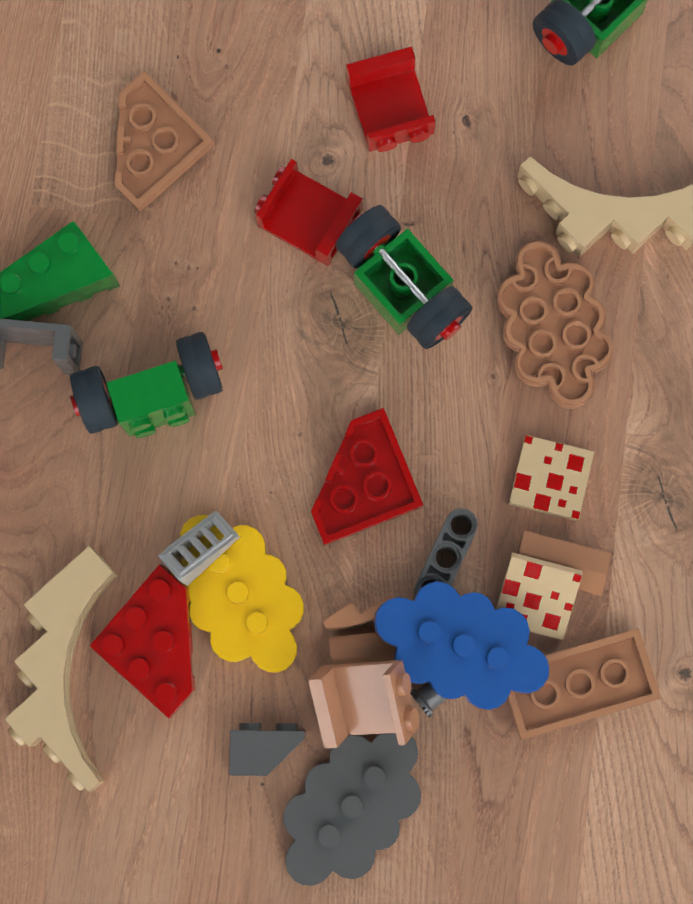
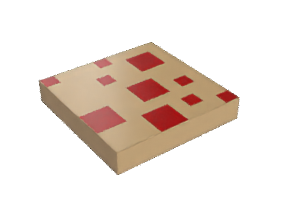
M525 435L508 505L578 521L594 451Z
M512 552L496 609H515L527 620L530 632L563 640L582 579V571Z

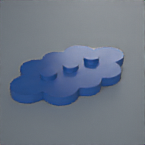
M433 582L420 588L413 601L400 597L389 599L381 604L375 613L374 626L376 633L381 640L396 647L393 661L403 660L405 673L409 674L411 683L422 684L429 682L434 693L441 698L455 699L464 696L474 707L490 710L498 708L505 703L511 691L525 694L536 692L544 686L548 679L549 665L547 658L540 650L527 644L530 630L525 617L517 610L511 608L495 610L488 597L481 593L472 592L459 596L457 591L447 583Z

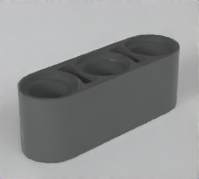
M460 508L450 512L416 583L414 596L421 586L427 582H443L452 586L477 531L478 523L474 513L468 509ZM456 518L465 519L470 525V532L466 535L455 534L451 529L452 520ZM441 550L452 552L455 556L454 566L450 568L441 567L436 562V554Z

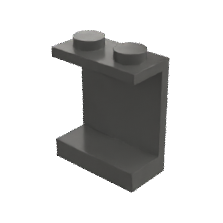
M0 319V369L4 367L7 342L53 346L52 360L65 375L80 371L83 342L71 325Z

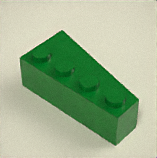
M73 220L0 272V319L30 321L45 314L48 316L60 311L59 308L77 301H85L92 298V295L106 289L110 291L120 287L112 271Z

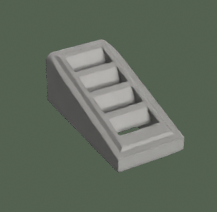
M214 511L169 545L158 557L180 582L188 586L236 542L240 536L218 511ZM214 525L225 536L220 541L210 531ZM203 535L213 545L211 548L207 549L199 540ZM192 545L201 554L198 558H195L188 550ZM181 556L189 563L185 568L177 560Z

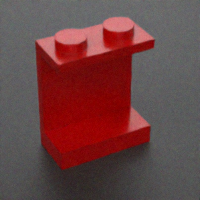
M412 46L346 64V79L369 152L375 150L387 152L397 147V144L411 141V143L422 142L434 134L436 121L434 115L429 116L415 72L416 58Z
M291 158L286 167L281 166L277 170L272 180L274 187L269 195L266 196L264 194L259 199L254 210L257 226L329 266L338 251L336 248L338 238L347 228V225L363 211V198L352 192L348 198L343 197L299 172L297 161Z

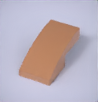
M391 594L361 614L353 602L323 620L322 624L326 630H342L374 622L375 613L379 606L385 601L393 599Z

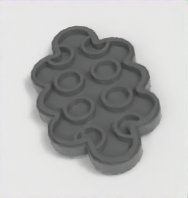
M396 733L379 734L372 743L361 736L349 735L338 748H332L329 763L317 765L309 771L305 780L306 793L296 795L291 799L284 810L283 816L286 830L295 839L286 854L285 863L287 871L294 881L302 885L313 886L324 881L332 871L343 878L356 879L362 877L370 871L375 861V850L389 848L396 842L400 829L399 820L410 817L417 810L421 801L419 785L409 774L418 758V748L412 737L406 745H398Z

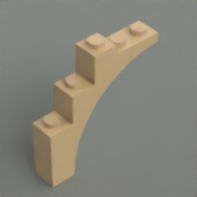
M531 156L520 165L517 175L520 186L527 194L537 196L544 203L543 208L550 217L555 220L558 218L561 220L555 234L558 236L559 244L569 253L574 252L578 257H581L608 230L612 233L613 241L620 248L628 249L632 254L660 228L665 230L667 238L674 245H681L686 251L693 245V184L683 189L657 196L628 198L603 195L574 186L549 172Z
M90 546L24 604L30 612L26 616L28 621L39 632H42L44 629L47 632L14 661L20 668L17 672L18 677L30 689L36 686L37 690L5 718V721L11 726L7 730L9 735L20 746L26 744L28 747H34L43 740L46 744L42 749L55 763L61 761L70 771L66 774L70 782L78 790L81 791L85 788L88 792L96 790L105 780L89 759L76 729L71 707L70 672L74 648L86 617L99 596L118 577L97 551Z

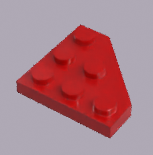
M384 408L350 421L322 489L313 505L311 514L324 546L424 506Z
M159 564L90 644V647L169 719L195 691V676L192 670V628L189 622L188 606L190 596L189 587L180 582L163 564Z

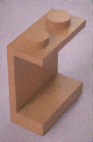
M403 660L323 665L308 679L324 748H338L348 735L396 733L398 745H406L418 730L419 714L417 709L413 708L410 695L411 679L409 674L405 673Z

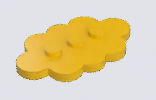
M197 515L190 518L183 525L180 537L209 515ZM215 525L210 529L219 541L225 537ZM238 525L233 527V529L240 538L188 585L191 601L190 618L197 628L211 633L210 643L213 651L221 659L228 662H240L251 657L260 669L269 673H279L287 670L294 663L297 656V644L290 631L301 622L304 615V603L301 595L294 588L286 585L287 571L284 564L278 558L266 554V544L263 536L253 527ZM204 535L199 539L207 549L213 546ZM193 545L188 549L195 558L201 555ZM185 558L180 561L184 568L189 564Z

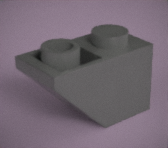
M239 723V730H230L229 775H269L305 739L306 731H298V724L276 723V731H261V723Z

